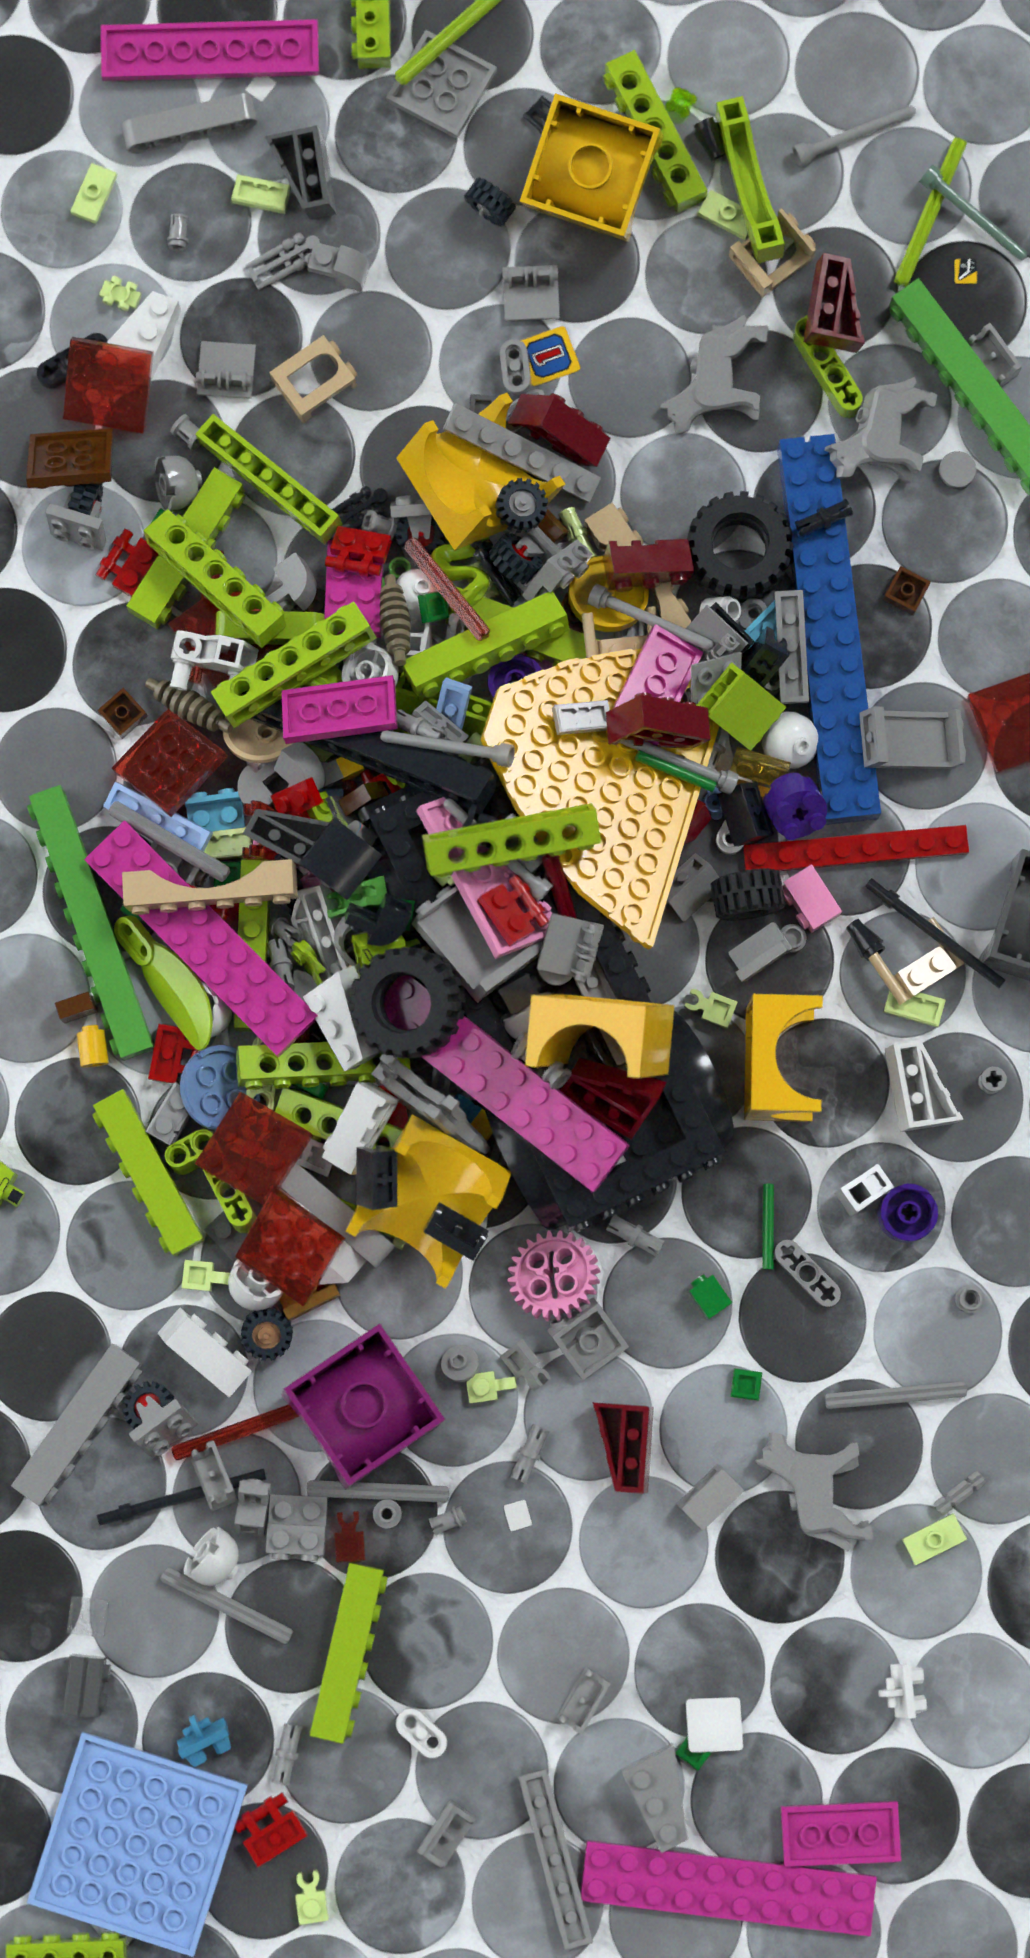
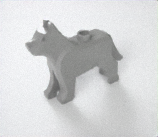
M742 315L734 322L707 332L702 336L699 343L698 358H692L691 374H696V378L680 394L661 404V409H667L668 418L675 423V434L689 431L692 421L697 416L710 411L738 410L745 413L752 420H759L760 395L733 388L731 360L738 357L752 340L766 342L768 326L744 327L747 318L745 315Z
M915 377L896 384L879 385L871 389L866 394L864 404L858 410L856 422L859 423L858 431L844 441L825 447L824 451L830 453V461L837 468V478L843 479L853 476L856 467L861 464H869L889 468L899 476L901 482H911L913 472L921 471L924 458L921 454L899 444L901 415L911 411L916 405L920 408H925L926 406L934 408L937 394L913 388L916 384Z
M382 1054L379 1058L381 1062L375 1068L372 1075L398 1098L401 1104L433 1127L478 1153L487 1154L489 1152L490 1146L483 1136L467 1121V1115L459 1107L460 1103L450 1095L445 1097L440 1092L426 1085L394 1056Z
M769 1433V1444L762 1449V1459H756L755 1462L778 1474L791 1485L794 1493L789 1494L791 1511L797 1510L799 1525L803 1533L833 1543L847 1552L850 1550L851 1545L846 1538L858 1540L873 1539L871 1525L869 1526L868 1521H862L854 1525L840 1510L833 1508V1475L853 1470L859 1466L858 1442L849 1443L843 1450L831 1455L804 1454L788 1446L784 1435Z

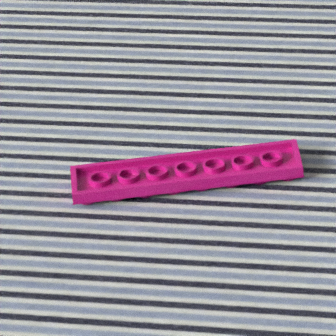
M318 19L101 25V77L103 81L319 76Z

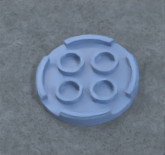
M227 1045L207 1047L203 1051H198L194 1054L183 1069L180 1081L182 1102L188 1114L205 1128L223 1131L243 1125L247 1089L245 1086L238 1087L237 1048ZM256 1094L253 1099L255 1107L260 1102V1094Z

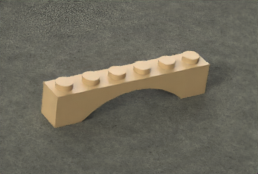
M613 502L584 521V528H587L590 537L599 550L605 551L608 541H617L618 546H631V541L641 540V545L644 544L639 533L636 530L632 532L627 525L629 520L621 507L617 509ZM671 582L660 583V586L651 588L659 610V617L686 629L692 622L687 615L689 610L681 598L677 600L672 593L674 587Z
M292 859L263 861L256 869L241 879L212 888H190L177 885L161 878L151 870L122 872L123 906L135 915L148 914L151 909H160V912L164 913L176 912L178 907H188L189 910L206 909L205 905H217V908H232L234 903L244 902L246 906L262 905V901L273 900L274 904L290 903V899L298 898L296 864Z

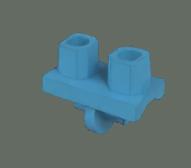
M194 1714L189 1717L191 1726L182 1730L185 1737L177 1740L179 1755L182 1759L186 1758L193 1767L207 1760L203 1748L211 1744L217 1754H222L231 1749L228 1725L224 1717L211 1723L209 1717L199 1721Z

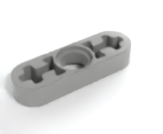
M784 1240L777 1244L774 1250L776 1261L819 1305L831 1307L839 1301L841 1292L838 1285L796 1242ZM782 1246L785 1248L793 1247L792 1255L797 1260L800 1256L805 1259V1261H802L795 1267L794 1271L789 1267L794 1264L789 1258L783 1260L780 1257L783 1253L780 1249ZM804 1265H809L815 1270V1278L810 1282L803 1281L799 1276V1270ZM820 1276L825 1279L824 1282L820 1283L825 1289L833 1288V1301L829 1299L823 1301L820 1298L823 1293L818 1287L815 1288L814 1292L809 1288L818 1282Z

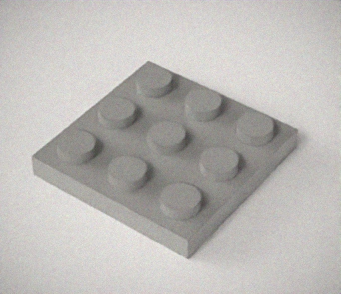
M425 30L408 60L437 35ZM451 44L408 84L401 85L395 81L386 97V102L458 139L495 76L497 67Z

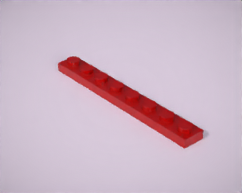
M966 825L743 845L745 870L767 868L777 871L805 869L811 864L814 868L969 853Z

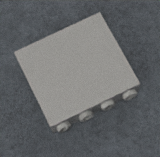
M450 886L444 888L436 896L437 900L432 904L429 900L423 903L416 910L418 915L411 923L435 953L443 958V962L450 964L454 968L453 974L455 977L460 978L462 985L477 1003L540 957L544 943L543 940L495 959L457 886L453 889Z

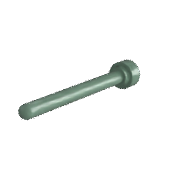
M932 165L918 181L926 189L930 187L932 190L935 188L1017 259L1024 260L1027 253L1022 247L942 180L943 176L939 174L941 171L937 167Z

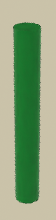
M638 750L635 756V760L707 791L713 792L715 789V781L644 751Z
M763 1184L762 1269L766 1270L774 1269V1184Z

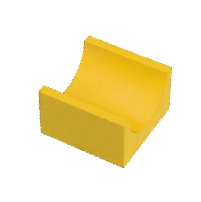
M555 93L520 202L526 208L629 242L639 197L657 149L661 146L664 135L658 127Z
M567 994L531 995L525 1066H550L558 1061L563 1064H569L570 1054L576 1041L583 1033L596 1026L608 1032L621 1046L627 1061L628 1077L641 1078L668 1074L674 1005Z

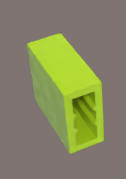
M732 662L697 704V706L707 707L709 718L750 751L761 741L763 735L786 709V706Z

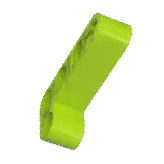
M807 316L801 318L797 322L793 334V341L837 413L844 418L854 417L862 404L863 396L834 348L803 342L804 337L800 334V331L806 328ZM822 352L827 356V359L819 361L814 357V354ZM830 375H837L842 381L834 384L829 381L828 377ZM845 398H846L847 401H849V402L853 400V401H854L853 406H852L850 403H846V404H845V403H844Z
M222 611L216 612L215 635L244 640L249 644H256ZM250 611L249 613L257 614L260 611ZM284 611L286 627L267 644L285 645L294 636L301 635L312 628L316 622L324 620L325 615L317 612Z
M205 1129L198 1130L167 1148L165 1160L175 1173L185 1175L199 1167L202 1168L225 1215L236 1231L248 1233L257 1225L256 1214L219 1142L210 1131ZM211 1141L208 1149L199 1150L202 1142ZM186 1154V1158L182 1163H174L176 1156ZM215 1165H224L220 1173L211 1174ZM230 1188L236 1189L233 1197L224 1198L226 1190ZM240 1207L242 1212L245 1214L244 1221H240V1217L235 1208Z

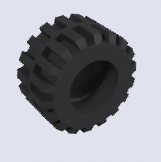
M767 868L744 870L723 875L710 883L715 914L718 919L734 921L757 918L778 912L786 906L780 871Z

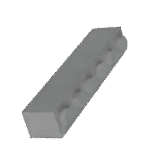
M111 1344L11 1487L38 1506H42L45 1502L50 1504L59 1491L55 1487L62 1478L67 1480L76 1466L72 1463L77 1456L81 1455L83 1457L91 1447L93 1442L90 1441V1438L94 1432L100 1433L108 1423L109 1418L106 1416L111 1408L117 1409L125 1399L126 1395L123 1392L130 1383L133 1386L142 1375L143 1371L140 1368L143 1363L116 1344Z

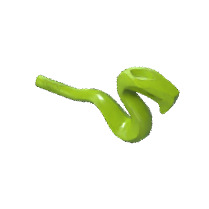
M445 544L437 547L429 558L428 565L430 571L443 581L474 579L467 587L457 593L445 592L448 605L454 612H459L475 605L483 598L489 588V577L483 570L474 566H452L449 564L450 562L474 557L476 550L471 545L454 551L450 544Z

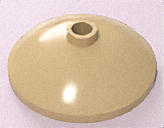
M251 719L233 728L229 734L223 731L224 740L229 750L238 758L251 763L276 761L281 750L293 744H285L282 732Z

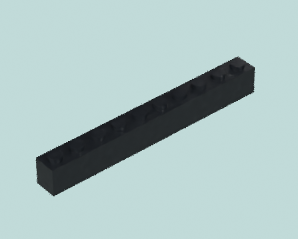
M249 690L244 691L241 696L247 694ZM282 699L250 719L283 733ZM383 731L305 741L436 797L452 799L465 809L470 810L471 804L477 805V814L483 812L497 789L494 775L488 768L474 766L460 756L455 755L452 757L443 753V751L384 742L380 738Z

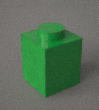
M703 1274L690 1283L693 1289L689 1291V1294L707 1320L733 1303L714 1275L707 1278Z

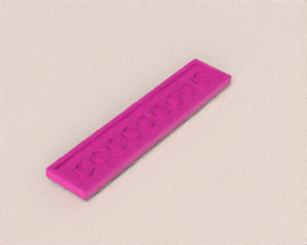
M125 820L84 859L122 899V872L151 870L167 881L190 887ZM205 905L206 909L189 910L188 907H178L176 912L164 913L160 912V909H151L148 914L139 915L278 1057L316 1021L315 1018L318 1015L311 1011L309 1006L209 905Z
M414 976L398 977L385 995L384 1005L388 1019L395 1027L402 1030H413L420 1027L426 1020L431 1006L427 987ZM465 1016L463 1019L458 1020L457 1025L460 1028L456 1035L449 1037L450 1042L446 1046L437 1048V1052L421 1056L592 1192L598 1189L630 1146L560 1090L555 1088L552 1090L550 1083L544 1082L541 1075L529 1066H525V1063L520 1059L512 1058L509 1050Z
M587 1840L581 1899L586 1902L871 1937L877 1877L875 1875L802 1866L784 1867V1864L672 1850L661 1853L660 1849Z

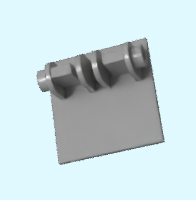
M557 265L503 267L505 321L560 319Z
M201 341L199 371L196 373L197 395L252 398L256 345Z
M708 605L686 627L687 630L706 637L713 642L711 650H705L691 644L703 651L699 662L741 652L748 644Z
M741 652L692 664L691 688L684 692L682 696L684 702H694L697 705L731 662L741 669Z
M551 913L536 969L572 976L579 981L586 982L591 976V970L598 950V942L600 941L604 925Z

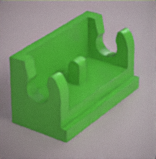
M384 876L360 883L348 900L344 899L337 892L329 893L326 898L329 900L335 899L338 902V908L335 907L327 910L328 918L344 917L350 902L368 910L379 908L385 893L387 894Z

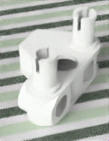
M176 631L171 659L175 665L169 687L187 691L191 667L194 666L227 673L230 676V680L245 667L256 663L259 650L244 640L227 636H204L187 631ZM190 642L191 646L195 647V651L184 654L183 649L179 648V645ZM229 650L236 651L234 663L220 660L219 654H228Z

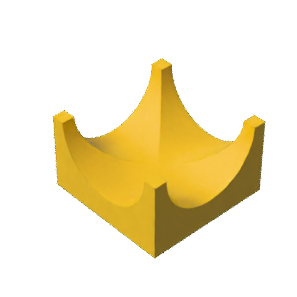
M508 393L499 395L478 415L506 428L507 412L513 401ZM433 420L424 423L396 457L454 551L507 530L508 525H502L500 523L501 518H497L495 503L501 489L509 481L513 480L516 482L517 478H522V481L531 479V483L534 485L537 482L540 485L539 489H544L546 493L544 497L548 498V504L566 485L560 475L548 482L538 481L522 469L447 431L437 434L439 429Z
M752 995L746 1007L744 1120L812 1122L813 1112H821V1100L799 1094L781 1076L776 1062V1044L779 1035L789 1027L802 1022L814 1021V1009L823 1008V996Z
M412 1114L391 1148L397 1151V1207L371 1210L357 1205L346 1232L356 1237L361 1231L376 1230L391 1234L407 1242L429 1261L436 1274V1284L446 1289L463 1255L424 1233V1226L439 1202L481 1226L493 1207L496 1209L501 1202L511 1176V1171Z

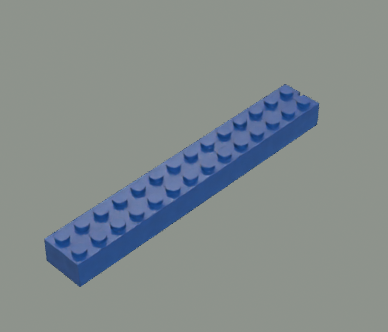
M835 434L810 436L808 442H805V437L780 439L777 448L785 516L788 519L786 524L787 527H791L793 534L791 537V542L793 543L791 568L794 590H803L809 692L808 709L810 720L818 733L817 753L814 759L818 789L827 804L825 825L878 820L881 815L876 768H864L859 713L868 709L846 521L844 518L831 524V527L826 530L821 528L803 538L798 533L800 529L797 530L795 526V521L817 513V509L821 507L826 509L843 501L840 478H837V468L830 461V453L824 451L826 446L836 443Z

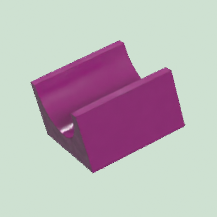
M380 1323L286 1386L281 1394L286 1403L295 1410L312 1433L333 1466L345 1490L438 1427L445 1420Z

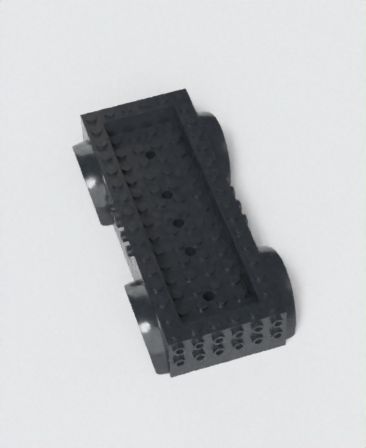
M489 758L478 760L475 763L476 766L488 768L493 773L497 785L496 791L482 813L493 816L498 821L506 819L512 813L516 817H520ZM424 791L417 795L414 792L408 793L399 798L400 803L394 806L383 805L373 811L374 815L370 817L373 832L376 834L372 847L381 853L382 856L370 870L368 877L373 879L384 876L387 894L396 898L415 901L411 923L418 915L416 910L423 903L429 900L432 904L437 900L436 896L444 888L450 886L447 883L444 887H441L432 878L427 868L422 835H426L428 832L416 810L419 806L440 798ZM461 807L466 813L469 814L468 809ZM475 813V816H474V820H475L476 822H477L478 817H479V815H480V814H477V813ZM566 878L577 919L604 925L600 941L598 942L596 958L616 999L652 1003L647 994L651 992V989L645 977L639 978L635 967H638V963L632 951L626 952L622 944L626 939L621 928L618 926L614 927L611 920L580 896ZM550 890L547 894L549 895L551 901L553 902L556 908L553 894ZM412 924L410 931L405 930L401 935L405 942L417 938L422 949L436 954ZM573 977L564 984L551 985L554 989L552 994L582 996ZM463 985L459 987L460 994H465V1002H461V1010L465 1011L464 1016L511 1052L516 1040L508 1034L500 1020L505 1011L499 1010L493 1005L491 999L493 992L477 1003ZM675 1010L668 1074L649 1076L650 1078L667 1083L659 1099L632 1139L605 1124L608 1129L630 1146L623 1154L626 1161L613 1167L595 1192H592L584 1184L580 1183L570 1173L484 1107L493 1135L519 1189L540 1223L547 1230H553L565 1225L568 1232L575 1230L576 1233H579L591 1227L592 1221L600 1217L602 1221L618 1213V1208L624 1205L630 1208L644 1201L643 1196L651 1192L653 1195H657L669 1189L670 1183L676 1180L679 1183L694 1177L696 1170L704 1167L706 1171L722 1161L721 1158L725 1153L723 1147L727 1146L734 1137L730 1107L719 1077L704 1047L688 1023ZM582 1035L578 1039L579 1043L571 1051L569 1064H564L563 1069L567 1068L571 1071L579 1058L596 1062L592 1054H588L586 1051L588 1047ZM627 1062L619 1065L618 1069L628 1071ZM550 1066L532 1067V1069L543 1077V1074Z

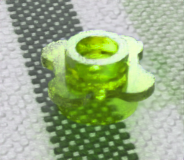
M676 87L672 90L671 99L666 102L665 108L668 112L674 111L678 113L681 118H687L690 116L692 105L697 102V97L686 89Z

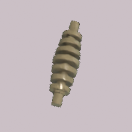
M388 574L384 577L385 586L380 590V626L388 653L394 656L396 666H403L406 664L405 655L410 651L411 618L402 587L396 584L395 575Z
M151 677L147 679L145 687L154 692V698L162 702L166 708H170L181 719L203 728L207 727L208 730L213 732L221 729L229 734L233 730V726L225 719L223 711L219 708L217 709L213 703L209 702L198 692L191 691L189 688H187V691L173 689L169 687L171 681L166 679L160 682Z

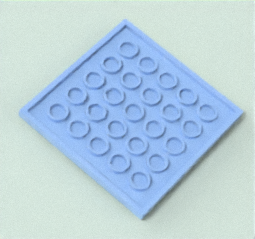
M83 1731L27 1903L194 1957L248 1784Z

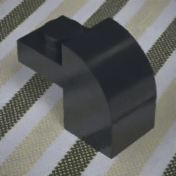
M386 893L377 913L350 902L345 913V924L354 931L368 932L367 944L374 946L387 945L396 941L405 931L412 916V904Z

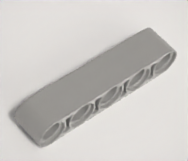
M242 93L131 118L122 123L127 151L136 154L251 128L257 124V117L252 96Z
M287 1157L269 1178L280 1189L303 1205L339 1235L374 1268L377 1269L395 1247L376 1230L361 1231L356 1237L346 1232L354 1211L291 1158Z

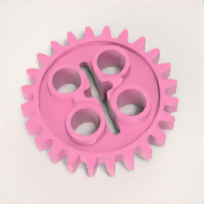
M548 1230L547 1237L544 1239L537 1233V1242L533 1243L527 1239V1249L518 1247L521 1257L511 1258L516 1266L508 1267V1271L513 1277L508 1278L507 1281L510 1286H514L510 1289V1292L513 1296H517L515 1301L518 1306L523 1305L522 1309L526 1314L532 1311L535 1319L541 1313L545 1321H549L551 1314H554L557 1321H560L561 1313H565L569 1318H572L571 1310L574 1308L578 1312H582L579 1304L581 1302L590 1304L587 1295H596L597 1293L592 1285L600 1284V1280L595 1276V1274L600 1273L598 1265H594L598 1262V1259L595 1255H591L593 1250L590 1245L585 1246L583 1238L576 1240L572 1232L565 1238L562 1230H559L556 1237ZM552 1252L554 1253L553 1265L556 1271L558 1272L555 1274H553L552 1263L550 1261V1254ZM572 1256V1260L569 1263L561 1264L565 1257ZM537 1261H545L540 1268H533ZM553 1276H554L555 1285H556V1288H557V1291H558V1297H557L556 1299H554L555 1286H554L553 1282H552L551 1279H550V1278H553ZM575 1283L571 1290L563 1291L566 1284ZM540 1287H547L543 1294L535 1295Z

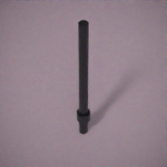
M873 878L868 881L865 887L882 899V904L889 909H895L998 989L1002 987L1006 981L1003 977L900 900V895L892 889L888 891Z
M263 1468L231 1477L230 1481L233 1488H238L242 1480L257 1479L263 1481L267 1480ZM198 1486L134 1505L130 1503L119 1505V1509L98 1514V1523L101 1526L119 1520L127 1522L134 1520V1516L205 1497L202 1486Z

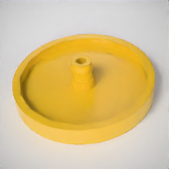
M603 556L590 558L587 562L588 570L580 578L574 576V579L569 584L568 601L571 610L581 622L583 613L593 612L594 629L598 631L618 632L633 626L639 620L610 607H600L598 609L588 604L589 595L596 584L608 588ZM643 586L633 587L632 590L627 592L608 590L612 597L645 611L649 590Z

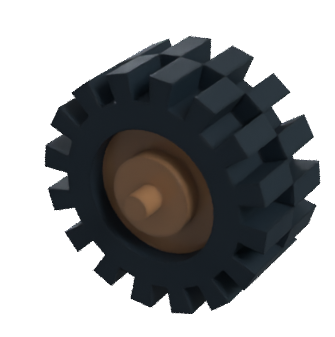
M274 1306L273 1308L253 1311L246 1316L243 1322L241 1342L242 1345H245L247 1353L251 1352L252 1357L255 1359L260 1357L262 1361H266V1358L275 1360L277 1356L281 1357L284 1355L285 1351L290 1347L293 1336L291 1320L287 1319L283 1310L280 1312Z

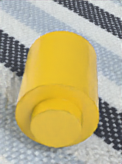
M98 1025L83 1026L82 1032L77 1033L80 1066L82 1068L109 1064L105 1030L99 1029Z

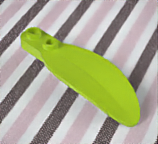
M125 916L119 918L114 925L116 939L131 958L141 965L144 977L152 992L196 1050L203 1051L210 1041L213 1021L210 1002L201 981L176 953L166 946L157 943L136 917Z

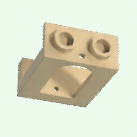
M782 208L778 210L777 215L782 235L790 237L796 244V253L791 259L770 275H767L752 257L754 253L750 238L742 244L740 241H737L730 247L729 258L762 298L812 261L815 256L816 245L813 239L808 234L804 235L798 228L799 225L795 217L790 213L786 214Z
M324 335L269 372L271 381L302 423L312 418L311 412L349 385L353 389L357 387L355 379L357 373L349 362L344 363L339 357L341 351L333 340L328 342ZM329 355L338 367L336 375L302 398L287 377L316 357Z

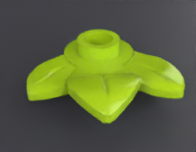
M305 940L293 943V951L291 952L293 959L300 966L304 967L306 972L313 977L316 985L319 986L323 983L319 973H323L326 969L316 959V953Z

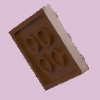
M113 429L30 434L26 474L27 487L45 489L50 486L64 485L72 487L76 484L92 483L99 485L111 482L114 443Z

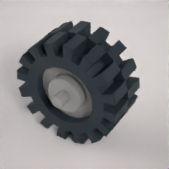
M478 177L464 195L465 201L470 204L472 209H475L481 217L484 216L486 220H490L492 224H496L499 227L504 226L516 210L513 200L507 197V194L502 192L498 186L495 187L492 182H487L484 178Z
M517 478L516 482L513 480L509 481L506 486L504 485L495 503L497 518L500 517V523L508 525L507 529L510 531L516 529V533H521L522 530L529 532L533 527L535 529L542 522L547 512L548 498L544 497L546 493L544 489H539L540 485L537 482L535 485L532 484L531 479L522 481V478Z

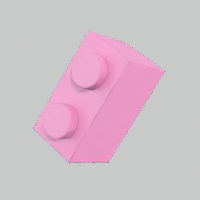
M812 864L783 882L785 902L789 906L794 905L799 913L796 915V918L804 930L808 928L813 933L842 913V910Z

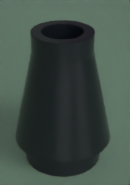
M713 117L704 119L693 126L695 137L705 149L711 161L721 158L726 154L719 123L715 122Z
M860 919L854 920L846 927L861 958L865 957L869 961L868 958L877 952L880 955L885 950V946L882 944L883 939L864 925Z

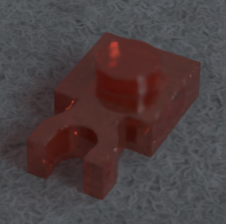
M353 1511L354 1520L351 1523H345L343 1521V1512H337V1520L342 1528V1533H335L336 1563L365 1561L364 1531H356L359 1523V1511Z

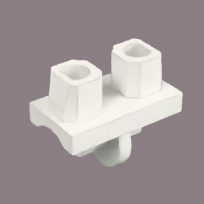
M891 1664V1677L886 1678L887 1689L878 1690L879 1697H887L888 1708L894 1707L896 1718H916V1714L927 1710L925 1696L914 1695L913 1684H921L924 1681L923 1669L911 1667L908 1664Z

